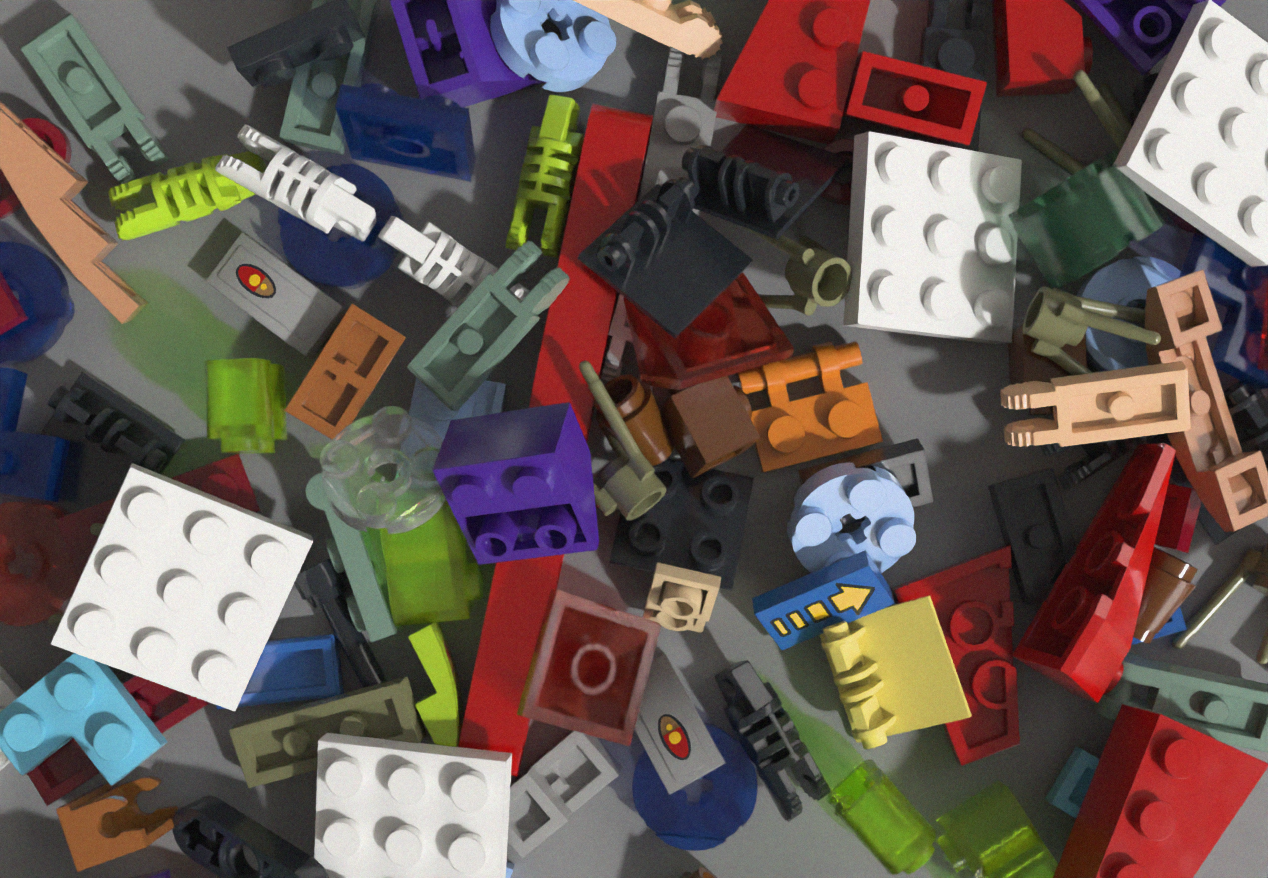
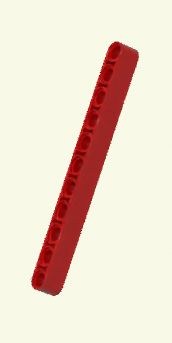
M592 104L557 267L561 268L569 276L570 280L562 293L549 306L528 407L534 408L570 402L586 442H588L595 398L579 370V364L582 361L590 362L598 378L601 379L609 340L608 334L614 316L618 292L578 259V255L637 202L654 117L648 114ZM564 554L497 562L494 570L458 747L512 753L511 775L518 777Z

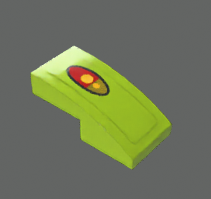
M437 620L408 636L435 688L434 692L422 697L415 704V707L435 745L458 747L463 725L461 686L450 646Z

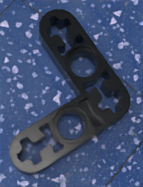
M204 796L175 813L172 821L174 824L172 831L181 851L220 878H329L324 867L315 858L219 798ZM243 844L248 846L255 855L258 871L252 868L245 858Z

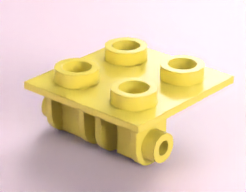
M930 595L888 606L850 623L842 621L823 628L824 633L820 635L822 649L825 650L834 676L833 681L838 687L840 701L843 703L852 728V736L857 743L862 742L864 749H871L885 744L888 741L886 736L962 720L972 716Z

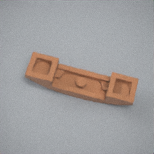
M1204 270L1195 271L1147 289L1145 329L1157 332L1161 336L1160 343L1156 345L1146 343L1148 365L1182 361L1188 371L1191 429L1167 433L1172 447L1176 450V457L1189 482L1209 513L1225 532L1237 531L1268 516V471L1261 451L1242 453L1206 340V336L1221 331L1222 327Z

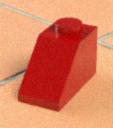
M991 0L996 97L1069 94L1078 86L1073 79L1075 71L1083 70L1086 74H1089L1093 60L1092 42L1089 36H1083L1082 16L1064 0Z
M862 51L857 54L843 116L901 131L970 145L987 82Z

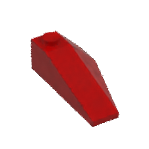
M1166 443L1140 444L1136 447L1077 545L1076 552L1070 562L1065 565L1054 584V588L1041 605L1012 654L1013 657L1072 695L1096 703L1100 701L1102 695L1109 693L1121 679L1124 670L1122 662L1131 648L1176 450Z

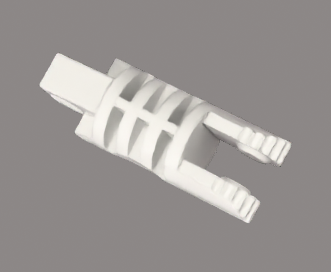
M246 124L242 127L237 138L249 151L269 161L268 167L263 174L239 159L223 155L215 169L218 173L327 234L332 227H335L361 241H365L376 223V212L374 208L353 196L356 191L355 185L329 172L308 158L297 154L292 149Z
M391 216L378 235L380 239L405 255L398 265L400 270L419 283L433 289L457 308L489 273L494 275L498 271V268L463 247L450 235L428 221L421 232H419L398 217ZM520 283L510 288L522 301L531 292Z

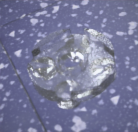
M397 406L384 407L378 410L375 415L363 417L341 430L320 453L322 485L331 509L345 524L367 532L366 526L375 529L387 528L388 534L403 533L422 525L439 511L445 501V495L432 471L443 442L442 437L428 423L419 418L409 416L406 410ZM387 463L398 465L396 468L399 477L396 480L386 483L384 476L381 477L380 482L370 478L376 473L375 469L380 465Z

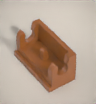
M351 304L284 411L339 444L406 337L359 307Z
M145 776L113 788L109 783H106L56 809L77 872L146 848L174 828L172 821L175 813L178 811L177 806L159 807L153 813H145L137 804L139 793L141 791H150L160 785L162 782L160 778Z

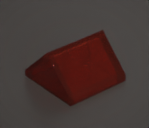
M744 273L733 281L675 339L625 297L623 298L641 380L649 386L680 390L792 357L794 347Z
M551 589L517 715L546 725L630 746L661 625L579 596Z

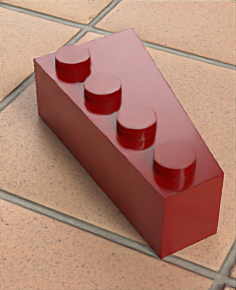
M768 0L716 99L714 111L717 112L716 118L745 125L748 124L757 128L824 144L831 143L840 128L870 0Z
M1122 704L1053 878H1193L1267 770L1268 763L1160 713Z

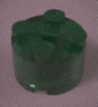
M1116 149L1008 215L1014 224V230L1051 289L1062 287L1117 256L1118 252L1130 245V241L1133 239L1138 243L1165 224L1146 192L1117 169V164L1114 165L1119 155Z

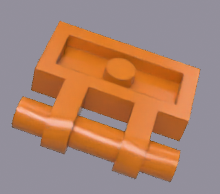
M828 341L813 345V352L783 360H780L778 355L759 359V366L737 371L739 385L743 392L749 394L765 390L770 406L752 411L751 421L760 435V438L754 445L762 473L883 442L868 382L843 388L840 370L862 365L861 351L857 341L837 346ZM815 376L819 377L822 394L789 401L786 384Z

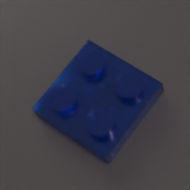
M366 83L361 88L341 84L335 109L352 159L471 182L476 156L469 108L460 107L457 102L442 96H426L423 100L401 96L394 90L380 84Z

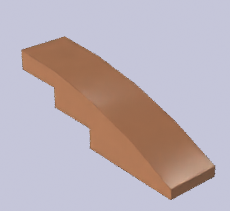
M0 101V169L31 221L72 274L121 324L132 321L145 308L148 302L102 261L118 245V242L72 201L88 181Z

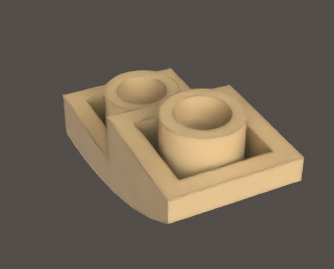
M657 562L642 619L659 623L664 628L673 631L691 630L702 633L706 621L709 622L720 588L721 577Z

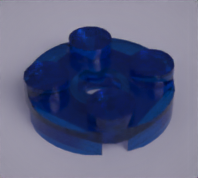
M339 163L341 166H329L325 169L355 185L356 191L353 196L375 209L376 223L365 241L352 236L350 239L341 237L337 242H333L328 239L332 228L327 234L280 207L278 210V224L281 225L280 237L283 242L281 245L289 262L300 273L312 281L327 287L357 289L381 276L394 262L399 251L380 239L378 235L391 216L398 217L404 222L405 219L395 195L380 177L364 167L355 164Z
M0 241V272L12 292H18V302L28 317L27 320L0 335V364L14 365L34 360L51 349L62 336L65 326L73 319L75 307L69 294V285L66 277L52 258L41 250L19 242Z
M707 722L703 723L726 763L702 776L706 780H712L713 785L711 791L706 790L700 793L699 801H688L686 790L682 788L669 795L645 748L639 754L633 772V800L641 818L644 819L646 825L662 841L683 850H707L724 843L727 837L733 835L740 826L743 827L748 821L757 799L758 784L755 768L742 744L723 728Z

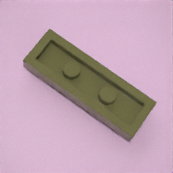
M407 676L238 722L229 729L248 788L316 771L318 740L326 733L420 743L427 735L421 716L415 707L416 701Z

